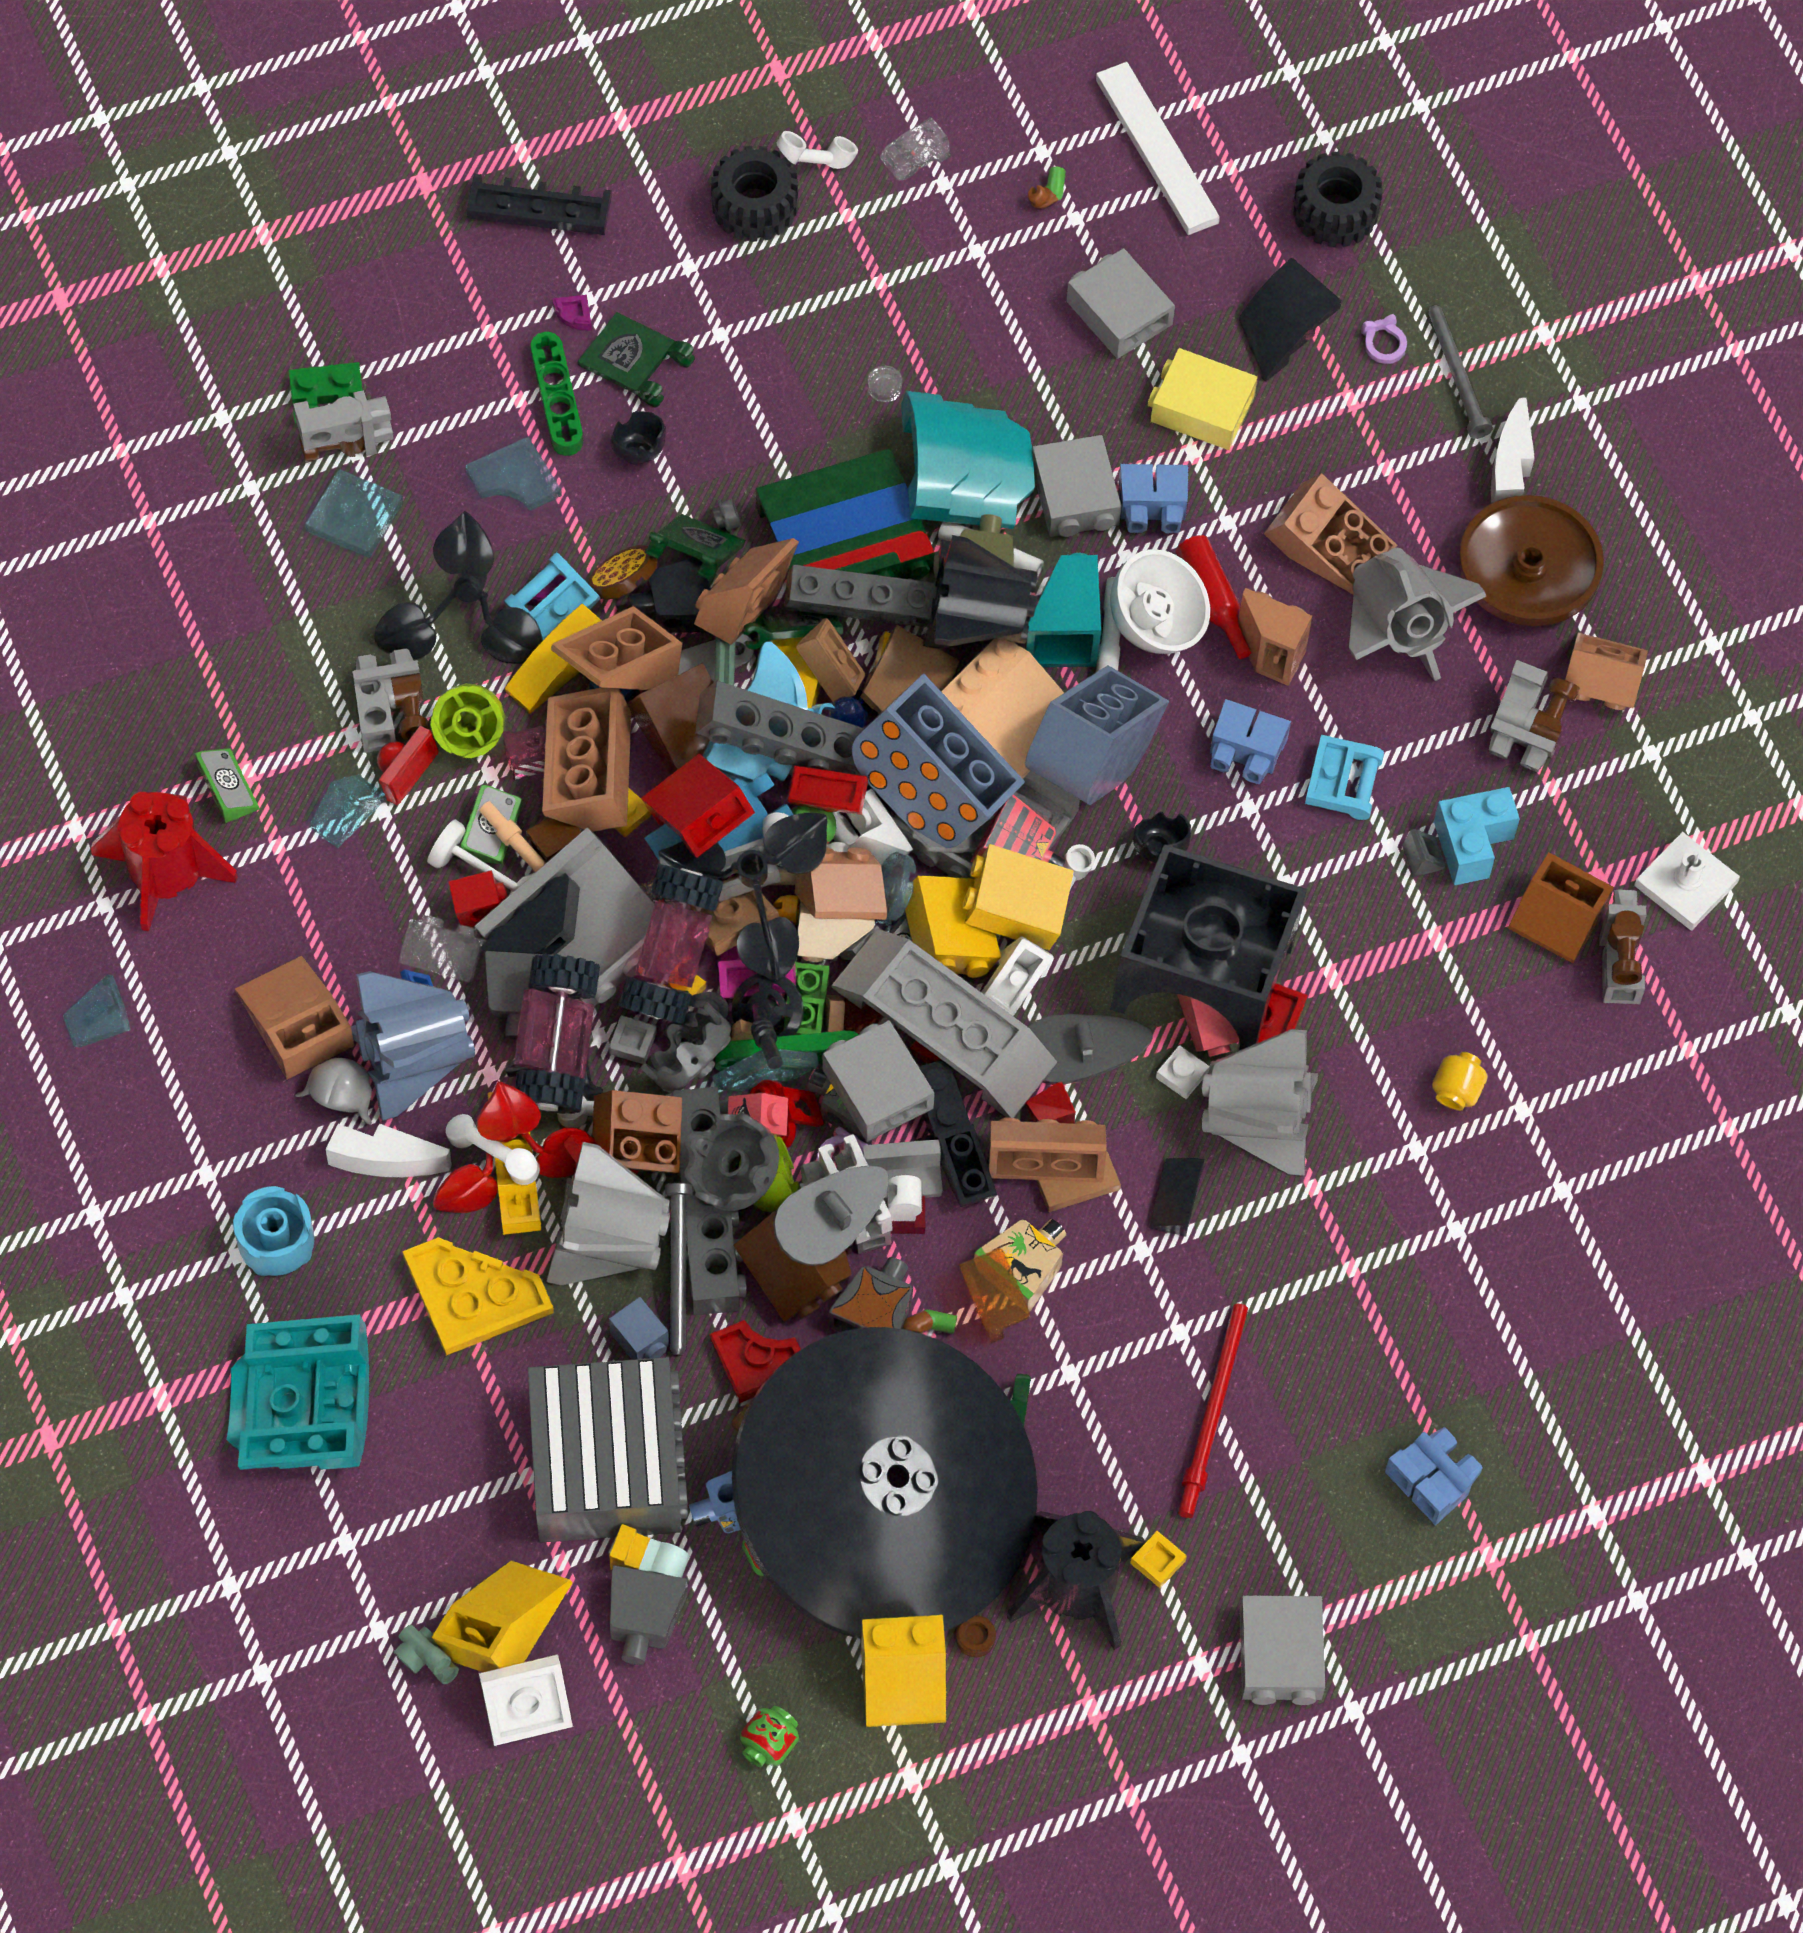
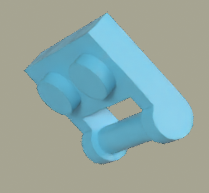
M557 552L548 559L550 563L515 596L510 594L504 600L507 607L523 609L536 620L543 640L579 605L583 603L588 609H591L601 599L592 587ZM558 574H562L566 579L529 612L525 605Z
M1321 735L1305 804L1348 813L1351 817L1358 820L1369 819L1372 805L1369 802L1377 768L1383 762L1384 751L1378 747ZM1353 759L1363 762L1355 798L1345 796Z

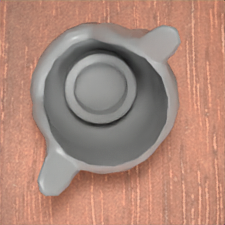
M332 1058L315 1066L309 1075L305 1089L295 1094L296 1097L310 1094L320 1105L336 1111L358 1112L366 1124H372L368 1115L372 1094L369 1074L362 1065L353 1060Z

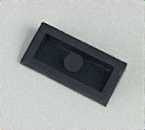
M1166 1158L1149 1228L1187 1236L1205 1159Z

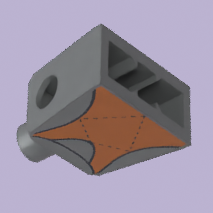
M889 1257L881 1272L869 1266H863L829 1311V1327L839 1332L865 1327L904 1329L903 1325L908 1317L913 1298V1287L902 1281L908 1270L907 1264L897 1258Z

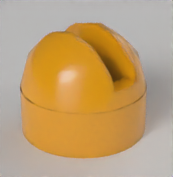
M794 895L781 896L773 904L777 908L779 917H785L793 921L795 925H798L799 898Z

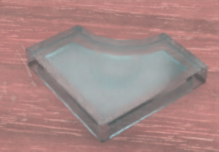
M529 437L465 465L466 473L482 499L494 495L510 496L521 501L531 511L562 496L560 486Z
M778 1049L783 1064L778 1069H771L768 1066L763 1051L760 1050L713 1075L714 1085L718 1087V1090L742 1092L755 1087L760 1081L765 1079L775 1081L795 1080L819 1066L817 1054Z

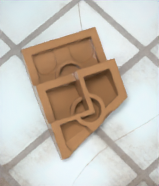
M896 625L889 636L882 657L869 673L860 697L880 714L923 673L942 691L952 681L959 660L939 648L923 646V639Z

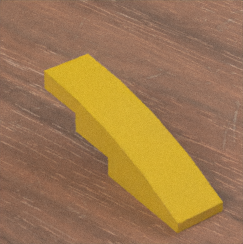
M493 1092L488 1093V1100ZM518 1134L516 1138L509 1142H500L512 1150L522 1148L533 1154L532 1148L521 1134ZM495 1157L503 1235L540 1231L541 1222L536 1180L528 1185L515 1183L511 1179L505 1163Z

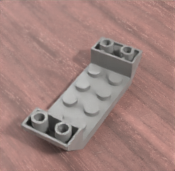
M877 929L832 984L834 990L857 1007L862 1009L865 1004H868L983 1090L981 1099L1007 1118H1014L1057 1064L1055 1058L1030 1028L907 938Z

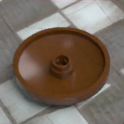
M1534 495L1512 496L1485 507L1467 526L1459 551L1461 578L1478 583L1485 591L1486 597L1476 602L1486 611L1502 620L1525 626L1551 625L1567 620L1579 613L1589 604L1597 592L1604 568L1602 545L1590 523L1568 505L1551 498Z

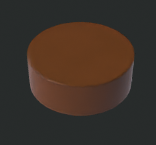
M975 1615L958 1625L956 1643L965 1655L975 1658L982 1657L993 1649L996 1640V1630L989 1619Z

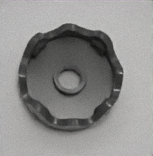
M708 1002L703 1005L704 1009H698L695 1014L698 1022L697 1026L687 1027L682 1023H669L665 1029L669 1043L668 1048L664 1052L658 1051L651 1055V1062L654 1068L646 1063L640 1067L665 1092L683 1089L696 1076L699 1079L705 1077L715 1066L713 1061L715 1056L731 1040L729 1036L731 1032L729 1022ZM687 1038V1041L681 1042V1039Z
M743 1112L737 1115L719 1114L714 1117L715 1122L710 1129L704 1132L694 1131L687 1136L685 1146L689 1152V1163L684 1171L686 1180L695 1189V1197L715 1208L725 1211H736L756 1203L770 1188L778 1170L779 1149L775 1137L759 1121ZM741 1155L740 1167L731 1173L730 1165L735 1157Z

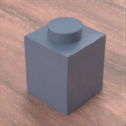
M641 1297L609 1318L610 1334L631 1360L660 1358L666 1352L669 1346L668 1330Z

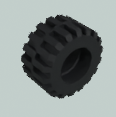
M745 146L744 151L740 152L738 149L731 151V157L723 156L720 159V166H715L713 177H711L712 213L715 214L717 224L723 225V230L728 234L734 232L735 238L743 240L744 237H750V241L757 242L759 237H763L766 241L772 239L773 233H776L778 236L784 233L785 226L790 227L792 225L794 216L797 215L798 179L795 167H791V162L786 157L781 159L780 152L776 150L768 152L767 147L759 146V149ZM749 189H760L769 194L761 198H748L740 193Z
M1339 151L1331 153V156H1327L1325 153L1320 154L1317 157V161L1310 159L1306 163V167L1301 168L1296 181L1292 211L1293 216H1296L1295 223L1297 227H1303L1302 233L1306 237L1314 236V242L1321 244L1325 241L1329 243L1328 246L1336 247V243H1342V246L1345 247L1350 246L1352 240L1356 243L1362 241L1364 234L1370 235L1378 221L1383 189H1381V178L1376 176L1377 170L1373 166L1367 167V160L1362 157L1357 160L1352 153L1347 152L1346 156L1340 155ZM1341 195L1352 202L1336 204L1326 200L1324 196Z

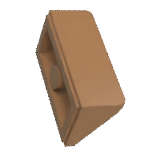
M827 618L823 619L798 643L796 648L833 702H838L855 695L865 677V673Z

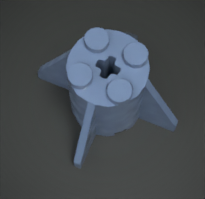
M368 971L356 974L362 1011L358 1012V1015L363 1019L357 1020L356 1025L351 1026L353 1040L359 1045L363 1061L370 1060L374 1070L368 1071V1074L375 1084L380 1118L387 1120L399 1116L456 1066L464 1063L468 1058L474 1057L475 1047L472 1038L467 1035L465 1022L469 1021V1011L463 999L456 1001L452 992L446 989Z

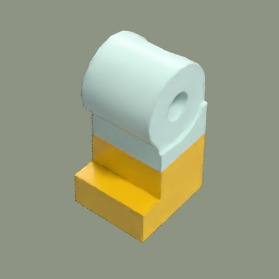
M621 1524L609 1555L611 1570L613 1565L681 1578L690 1557L680 1547L638 1534L636 1529Z

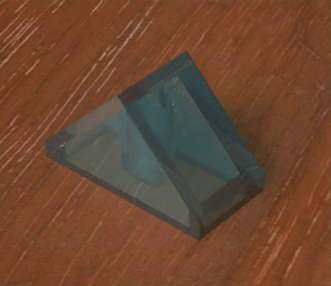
M359 774L332 781L310 823V828L336 848H339L386 800L385 794Z
M107 974L63 1015L74 1047L80 1048L131 1030L126 1009L113 975Z

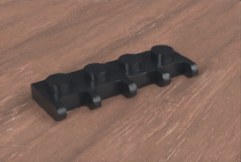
M474 173L466 210L467 218L605 235L612 190L604 189L603 196L600 198L581 195V186L575 185L573 186L572 194L546 191L547 182L539 181L537 190L512 187L513 179L510 177H505L502 186L482 183V174Z

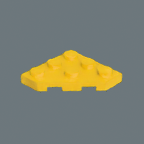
M439 1237L402 1251L403 1258L446 1356L554 1313L553 1305L539 1274L525 1269L520 1271L504 1265L503 1261L477 1251L472 1253L453 1246L452 1242Z

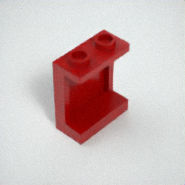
M697 754L641 798L656 823L660 826L666 824L681 837L689 852L696 858L755 813L740 787L701 754Z

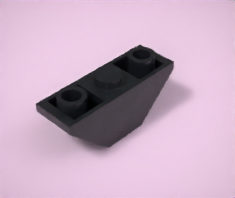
M566 873L551 879L543 887V892L533 901L524 903L516 910L514 918L506 925L495 928L487 936L486 942L480 946L485 953L486 951L549 955L559 953L575 937L580 887Z

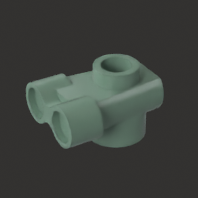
M411 1624L405 1627L398 1636L402 1643L393 1653L414 1674H417L426 1665L442 1684H448L453 1681L459 1669L431 1638L433 1633L425 1626L420 1631Z

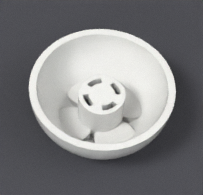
M1158 549L1141 551L1123 564L1113 581L1110 594L1113 619L1122 635L1138 648L1157 654L1176 653L1193 646L1205 634L1210 619V604L1206 588L1196 571L1177 555Z

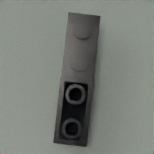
M943 1060L919 1066V1069L934 1091L933 1109L924 1113L923 1117L931 1140H939L940 1163L960 1207L996 1197L997 1192L974 1124H970L951 1066Z

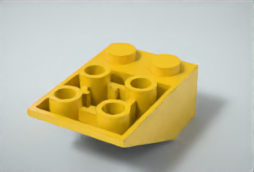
M510 1561L454 1602L431 1638L451 1658L452 1662L480 1672L524 1663L573 1582L570 1579Z

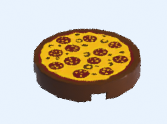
M637 545L628 547L603 561L589 577L588 584L601 599L619 598L635 590L637 587L635 582L643 577L644 581L648 580L656 570L658 560L644 553L648 546Z

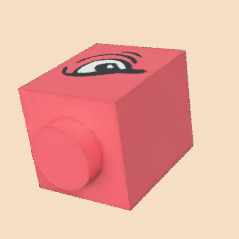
M765 1093L728 1096V1114L737 1115L743 1112L766 1126L772 1135L787 1136L788 1098Z

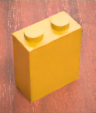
M989 844L983 855H976L972 863L970 876L974 877L975 880L973 888H968L963 902V908L968 910L965 924L1015 940L1022 936L1040 948L1050 950L1061 934L1074 871Z
M918 875L901 893L912 942L955 974H966L971 978L986 975L998 962L1001 955L996 933L965 924L968 910L963 908V902L968 888H973L975 879Z

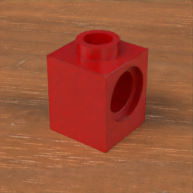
M492 870L448 881L455 913L462 930L475 927L476 924L508 897L504 882L497 883Z

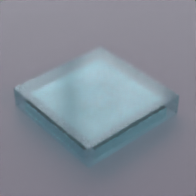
M339 469L305 523L306 531L370 558L403 505V496Z

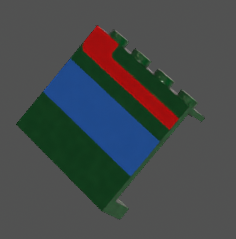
M891 448L756 488V509L760 518H767L775 541L779 542L791 538L799 541L788 572L793 565L901 579H918L928 574V572L934 571L935 552L921 519L910 518L908 488Z

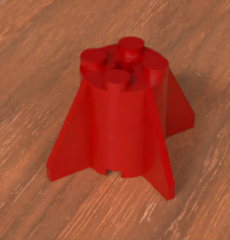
M138 792L134 794L121 815L91 845L92 856L126 862L129 876L141 892L140 925L143 931L150 930L159 899L178 896L177 892L183 891L186 887L189 890L195 885L199 876L236 883L238 878L237 870L195 831L187 797L183 795L164 792Z

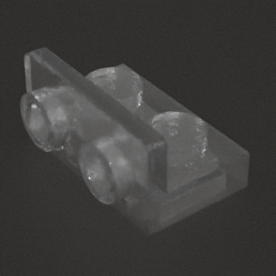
M425 914L422 915L421 920L410 919L398 963L472 983L481 952L480 946L486 942L485 938L478 937L479 931L458 924L457 930L443 927V919Z

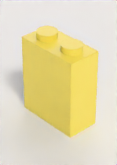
M1179 348L1174 359H1167L1163 367L1161 387L1155 386L1151 392L1148 406L1152 407L1151 422L1230 451L1255 397L1258 376Z

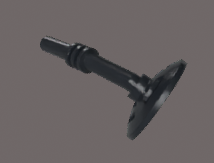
M755 974L746 979L734 995L732 1002L733 1021L736 1023L741 1016H744L746 1021L753 1023L750 1029L755 1044L762 1049L768 1066L771 1069L780 1068L783 1060L776 1045L777 1037L791 1036L797 1033L803 1020V1000L795 984L787 977H783L779 981H771L764 976ZM759 983L760 992L755 993L747 1004L743 1003V996L748 989ZM773 984H777L787 993L791 1003L786 1004L784 997L772 988ZM769 994L775 997V999L778 1001V1004L773 999H768ZM782 1016L790 1017L787 1027L780 1034L776 1035L773 1027L779 1023Z

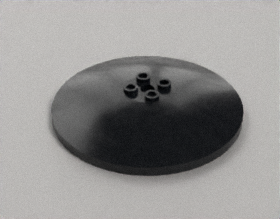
M865 1327L842 1331L811 1343L787 1359L769 1376L752 1399L741 1422L732 1462V1491L737 1520L744 1541L763 1575L783 1598L808 1618L828 1629L854 1638L861 1639L862 1620L943 1615L944 1632L966 1622L996 1599L1011 1581L1028 1549L1034 1529L1038 1495L1036 1466L1025 1428L1008 1397L990 1375L959 1350L925 1334L905 1329ZM889 1468H897L903 1473L905 1480L902 1488H896L889 1483L887 1479Z

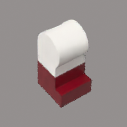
M910 1175L892 1177L889 1179L887 1188V1208L892 1217L891 1234H925V1196H922L921 1179Z

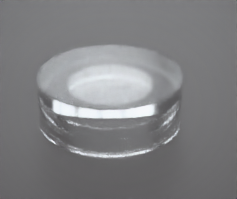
M882 365L874 368L869 373L867 389L874 399L881 402H889L895 400L902 392L903 378L896 368Z

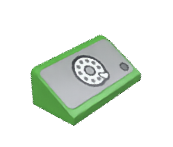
M231 749L207 750L195 753L197 766L225 823L260 809Z
M481 785L461 843V848L483 862L502 864L508 846L496 836L497 830L479 810L486 802L490 801L507 820H513L516 823L523 800L494 787Z

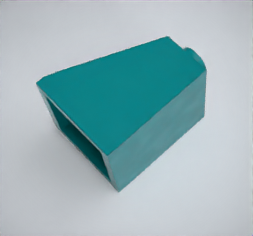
M1085 553L1061 555L1035 608L1034 616L1030 618L1026 650L1033 655L1042 667H1097L1101 637L1098 555H1087Z

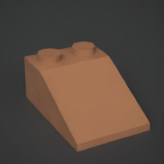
M633 606L553 643L551 650L599 687L649 690L678 675L682 642Z

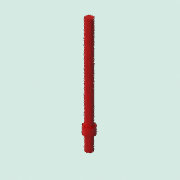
M1236 1303L1233 1305L1191 1466L1186 1468L1182 1486L1185 1489L1178 1514L1184 1518H1193L1199 1493L1205 1490L1208 1473L1205 1471L1249 1309L1243 1304Z

